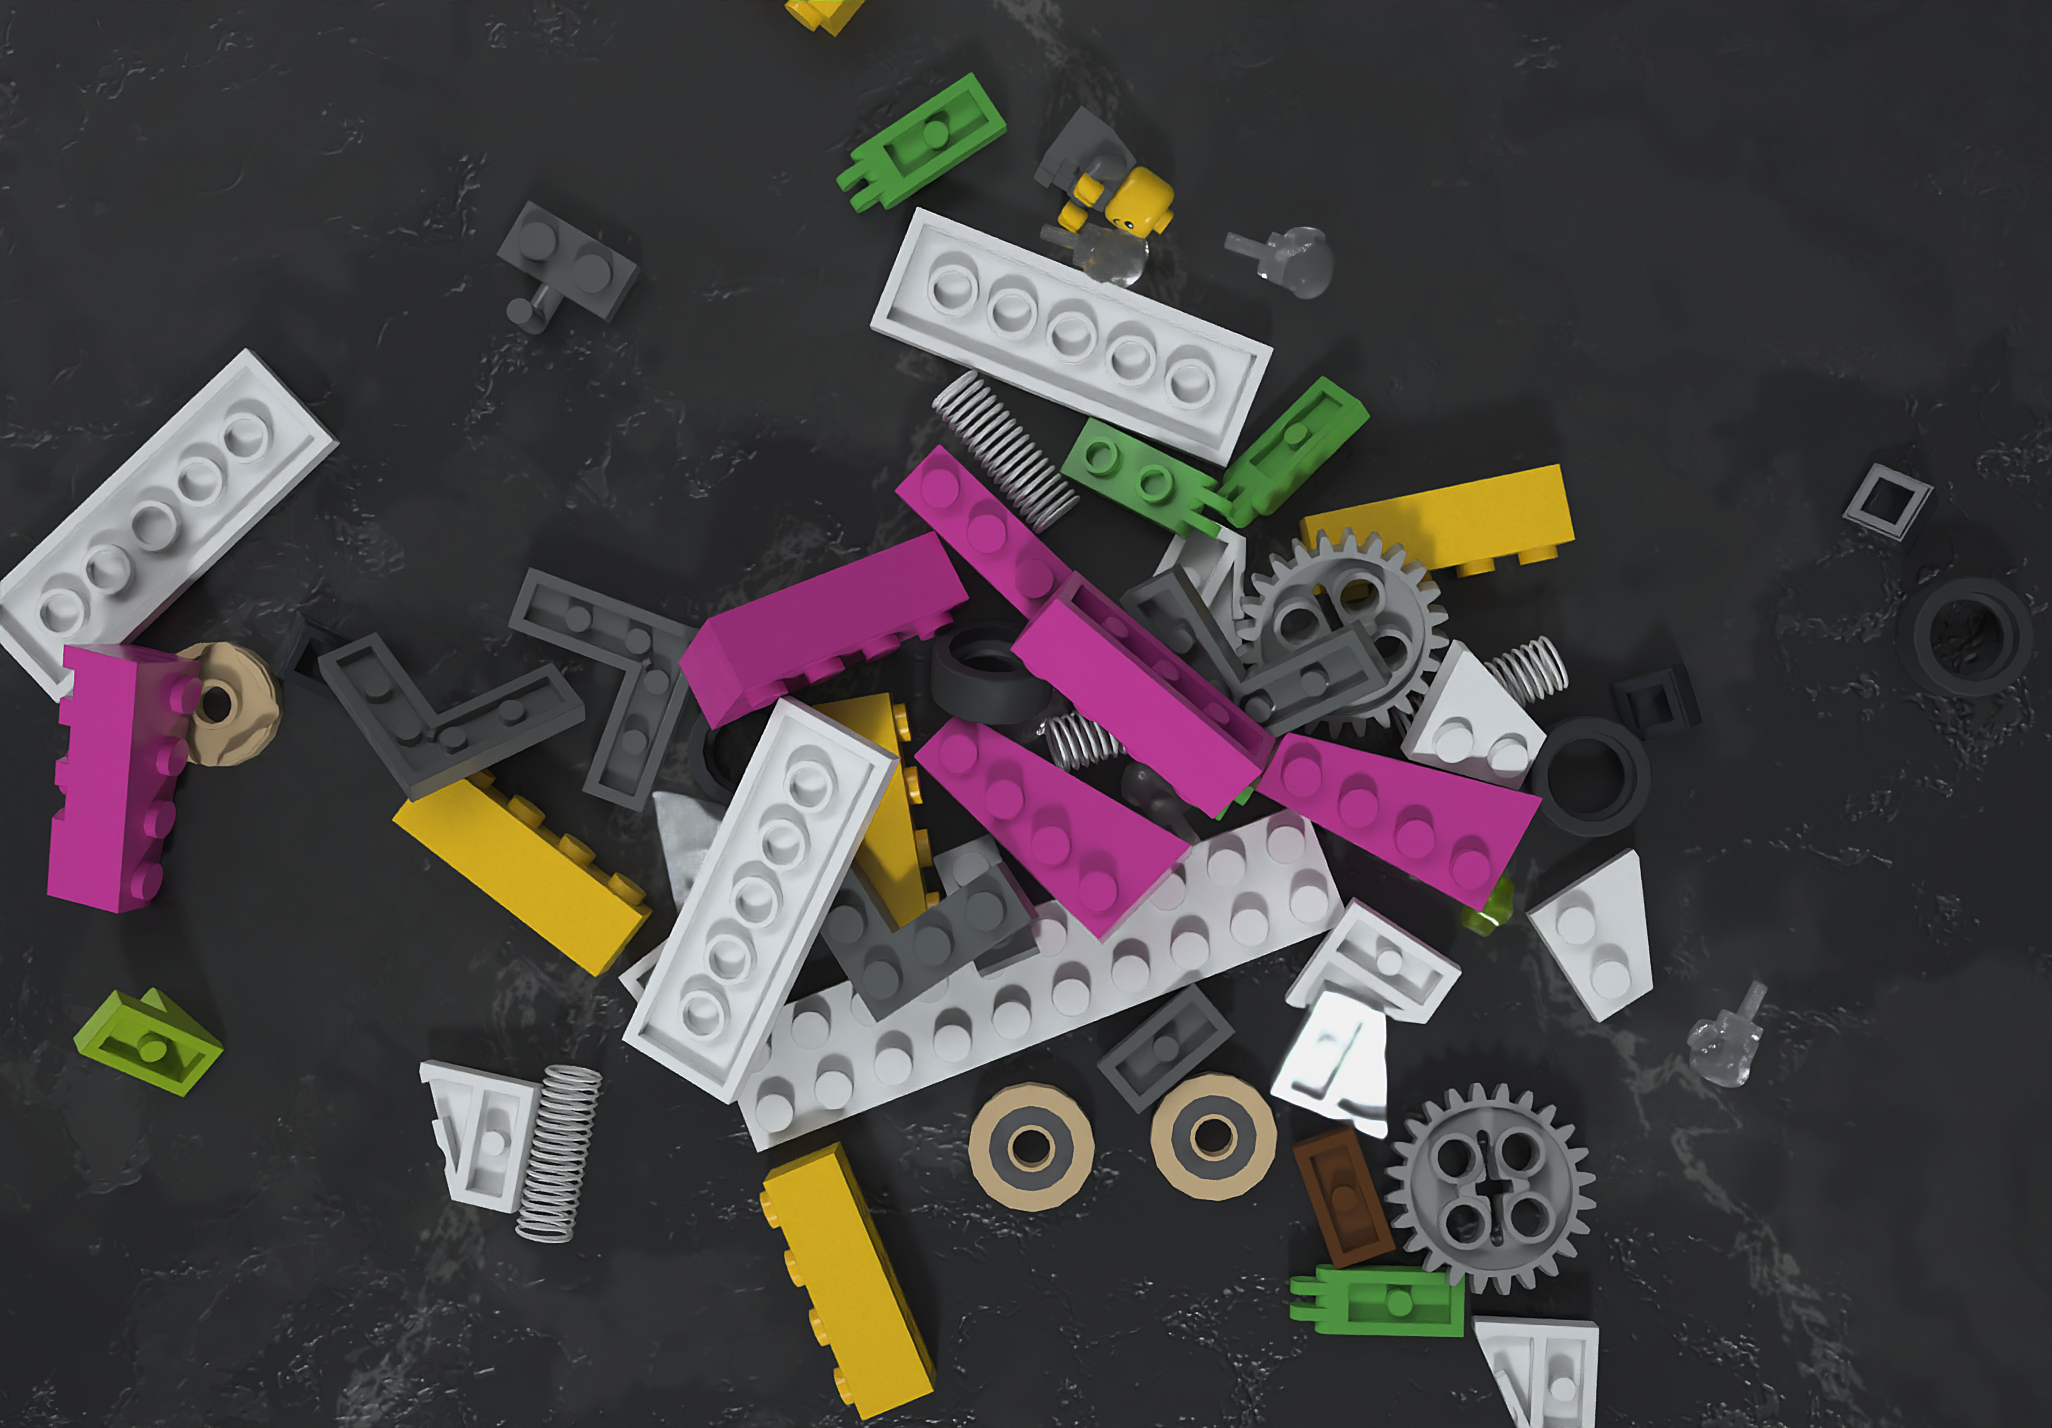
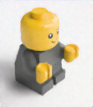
M1082 105L1045 153L1033 177L1046 188L1053 183L1065 190L1067 195L1071 197L1057 220L1073 234H1076L1086 221L1088 213L1085 210L1089 208H1094L1100 212H1103L1105 209L1106 218L1135 240L1145 239L1152 230L1161 235L1176 214L1168 208L1175 197V192L1171 185L1144 166L1134 167L1137 163L1136 159L1113 128Z

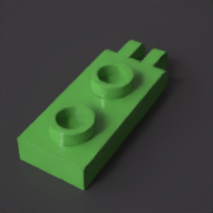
M971 72L857 147L850 154L855 165L840 174L836 182L843 192L851 190L865 180L868 182L869 186L850 200L857 213L867 210L879 201L886 210L890 209L1006 133L1007 124Z
M1322 375L1226 470L1223 476L1224 486L1216 493L1234 504L1232 511L1226 519L1236 528H1244L1259 514L1268 516L1274 513L1371 417L1361 401Z
M1091 416L1060 470V473L1065 478L1184 539H1188L1193 529L1212 539H1216L1222 527L1201 516L1205 506L1226 517L1229 516L1234 507L1233 503L1213 493L1218 482L1212 477Z
M1320 1264L1316 1266V1276H1295L1290 1278L1291 1293L1315 1295V1302L1297 1301L1290 1303L1289 1317L1300 1321H1315V1331L1322 1334L1464 1337L1465 1274L1460 1282L1453 1287L1445 1284L1447 1267H1438L1432 1272H1426L1422 1269V1266L1349 1265L1336 1270L1333 1264Z

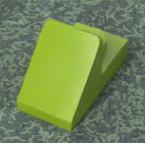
M153 987L141 1000L114 990L73 1038L80 1054L182 1097L189 1092L224 1051L221 1042L162 991Z

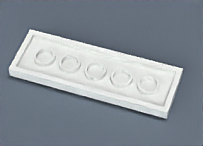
M920 207L916 208L870 323V327L874 331L976 370L1223 470L1227 467L1274 349Z
M245 348L0 581V643L56 703H60V698L63 696H73L74 670L62 667L64 644H130L324 460L340 444L339 440L254 351Z
M792 696L779 697L622 1038L623 1041L728 1105L740 1098L901 757Z

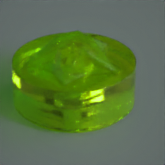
M1501 874L1481 912L1464 904L1461 913L1462 926L1482 937H1486L1497 926L1506 923L1513 914L1512 897L1515 890V882Z

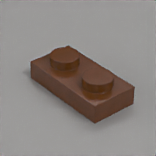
M1351 1124L1291 1144L1335 1269L1337 1270L1396 1249Z

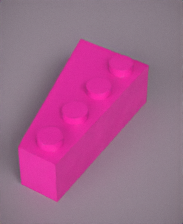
M934 530L708 618L678 663L711 729L714 730L778 701L779 697L787 696L809 685L816 686L842 673L845 668L862 660H865L866 663H871L882 659L899 649L901 642L918 635L920 640L924 641L943 633L955 624L952 616L969 599V596Z
M64 644L62 667L74 670L73 696L66 695L60 698L59 723L71 726L69 751L63 758L56 761L54 784L58 785L61 793L66 795L65 808L60 809L52 817L47 895L114 913L151 906L152 898L157 894L163 878V869L159 863L164 839L171 831L175 821L176 808L172 801L177 777L184 769L188 759L189 747L185 739L190 714L196 709L201 697L202 685L198 677L202 661L135 644Z
M953 716L914 755L920 765L1102 945L1192 854L1191 844L982 723L970 722Z
M1291 731L1275 738V744L1263 772L1248 785V787L1479 912L1482 911L1543 799L1522 791Z

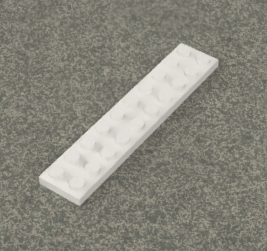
M1284 808L1192 844V854L1103 945L1055 898L1035 905L1033 907L1040 917L1029 923L1041 953L982 978L972 961L878 1023H876L849 978L784 1003L745 1088L737 1100L757 1152L1334 928L1344 913L1345 908L1311 821L1289 808Z

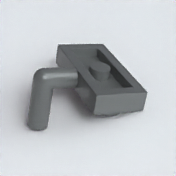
M530 200L526 203L496 254L502 260L541 282L531 302L523 298H516L507 306L508 318L527 333L533 335L540 334L545 330L564 296L610 323L642 270L636 263Z

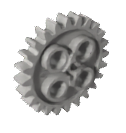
M1345 527L1340 544L1331 545L1325 531L1320 529L1317 532L1316 548L1310 551L1307 550L1297 538L1292 539V549L1295 558L1287 562L1281 556L1271 553L1269 558L1275 572L1273 577L1270 578L1258 573H1253L1251 576L1253 585L1261 594L1260 597H1240L1241 610L1252 616L1253 619L1241 620L1234 624L1236 636L1250 640V642L1236 648L1237 657L1241 663H1255L1247 670V673L1332 633L1328 620L1313 593L1314 586L1322 584L1326 588L1344 626L1359 619L1372 642L1384 636H1395L1401 640L1397 651L1390 657L1383 658L1393 675L1386 687L1302 725L1304 732L1310 735L1316 729L1320 720L1326 721L1331 738L1337 739L1343 722H1352L1355 732L1359 737L1365 735L1366 718L1372 716L1385 729L1389 728L1390 718L1387 709L1395 705L1401 711L1410 714L1413 712V709L1407 697L1409 691L1413 690L1421 694H1427L1430 687L1422 676L1423 670L1438 672L1442 664L1440 658L1431 652L1430 649L1449 645V638L1446 633L1432 627L1449 619L1443 605L1429 604L1441 594L1440 589L1435 581L1419 583L1427 571L1419 559L1402 567L1407 552L1399 542L1382 554V539L1377 532L1373 531L1367 537L1363 546H1358L1351 527ZM1367 579L1373 583L1372 592L1362 602L1347 603L1340 599L1345 585L1353 580ZM1301 608L1314 613V619L1310 626L1302 631L1290 632L1281 627V621L1291 610Z
M1473 1083L1469 1086L1468 1102L1464 1103L1454 1088L1444 1091L1447 1109L1445 1111H1442L1431 1101L1424 1102L1422 1109L1428 1123L1424 1125L1412 1119L1405 1120L1403 1125L1414 1138L1411 1144L1392 1142L1390 1146L1396 1154L1404 1158L1403 1166L1384 1168L1385 1175L1400 1181V1190L1384 1195V1201L1403 1204L1404 1213L1397 1216L1390 1224L1392 1228L1411 1227L1414 1232L1403 1247L1405 1251L1413 1252L1425 1247L1429 1252L1424 1259L1423 1270L1432 1272L1445 1263L1447 1265L1445 1284L1453 1287L1460 1282L1465 1273H1468L1471 1292L1482 1294L1488 1277H1492L1498 1294L1509 1295L1511 1276L1513 1275L1517 1277L1518 1281L1526 1289L1536 1287L1533 1271L1535 1267H1538L1549 1276L1555 1277L1558 1275L1557 1265L1552 1255L1557 1252L1560 1255L1575 1258L1578 1253L1566 1239L1569 1233L1589 1234L1591 1230L1576 1218L1577 1210L1596 1208L1595 1201L1579 1195V1186L1595 1181L1596 1176L1587 1172H1577L1575 1163L1583 1159L1589 1151L1587 1148L1568 1149L1565 1144L1566 1140L1575 1130L1574 1125L1569 1124L1554 1129L1550 1125L1556 1111V1107L1553 1104L1543 1107L1537 1113L1532 1112L1533 1092L1531 1091L1522 1092L1514 1103H1510L1508 1086L1503 1083L1496 1085L1491 1100L1486 1099L1484 1089L1480 1083ZM1479 1130L1485 1131L1488 1136L1487 1167L1491 1180H1501L1503 1185V1193L1493 1195L1492 1199L1496 1222L1502 1237V1242L1497 1247L1491 1243L1490 1238L1492 1222L1490 1201L1486 1196H1477L1475 1191V1183L1483 1182L1486 1179L1485 1164L1483 1163V1156L1477 1143V1133ZM1511 1134L1523 1137L1531 1150V1159L1528 1165L1520 1171L1510 1168L1502 1156V1145ZM1448 1140L1461 1144L1468 1156V1165L1465 1171L1458 1177H1451L1445 1174L1438 1163V1151ZM1522 1199H1528L1533 1202L1540 1213V1223L1537 1230L1528 1236L1518 1233L1511 1221V1211L1514 1205ZM1459 1205L1469 1208L1474 1213L1477 1221V1228L1473 1237L1462 1243L1454 1240L1446 1227L1449 1212Z

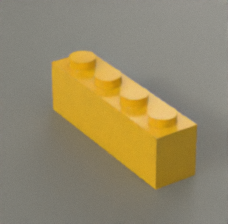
M1560 464L1307 516L1298 522L1302 543L1308 551L1316 548L1317 532L1320 529L1325 531L1331 545L1340 544L1345 527H1351L1358 546H1363L1367 537L1373 531L1377 532L1382 539V554L1399 542L1407 552L1402 567L1419 559L1427 570L1419 583L1432 581L1431 571L1455 567L1457 578L1495 571L1493 558L1517 553L1520 565L1557 558L1556 545L1575 540ZM1367 579L1353 580L1345 585L1340 599L1348 602L1367 598L1370 595L1368 585L1373 583ZM1317 584L1313 588L1315 596L1328 593L1322 584Z
M887 692L813 705L812 708L901 757L855 857L897 924L902 928L941 902L939 891L928 893L924 868L934 866L928 829L917 830L912 805L922 804L923 796L917 766H905L901 742L912 741L906 703L895 705L893 693Z
M487 768L413 803L409 798L393 817L392 820L595 978L608 971L653 912L651 908L642 902L646 893L637 884L618 872L612 878L591 863L596 855L583 842L567 833L560 839L541 824L546 816L535 805L516 794L510 800L491 784L496 777Z
M836 1142L770 1170L763 1181L766 1190L760 1192V1202L770 1226L773 1229L781 1226L790 1249L784 1252V1258L794 1284L798 1288L806 1285L815 1308L809 1310V1318L815 1336L821 1346L830 1344L839 1364V1367L833 1369L834 1379L846 1405L855 1403L860 1417L864 1421L934 1392L937 1376L936 1369L841 1142Z

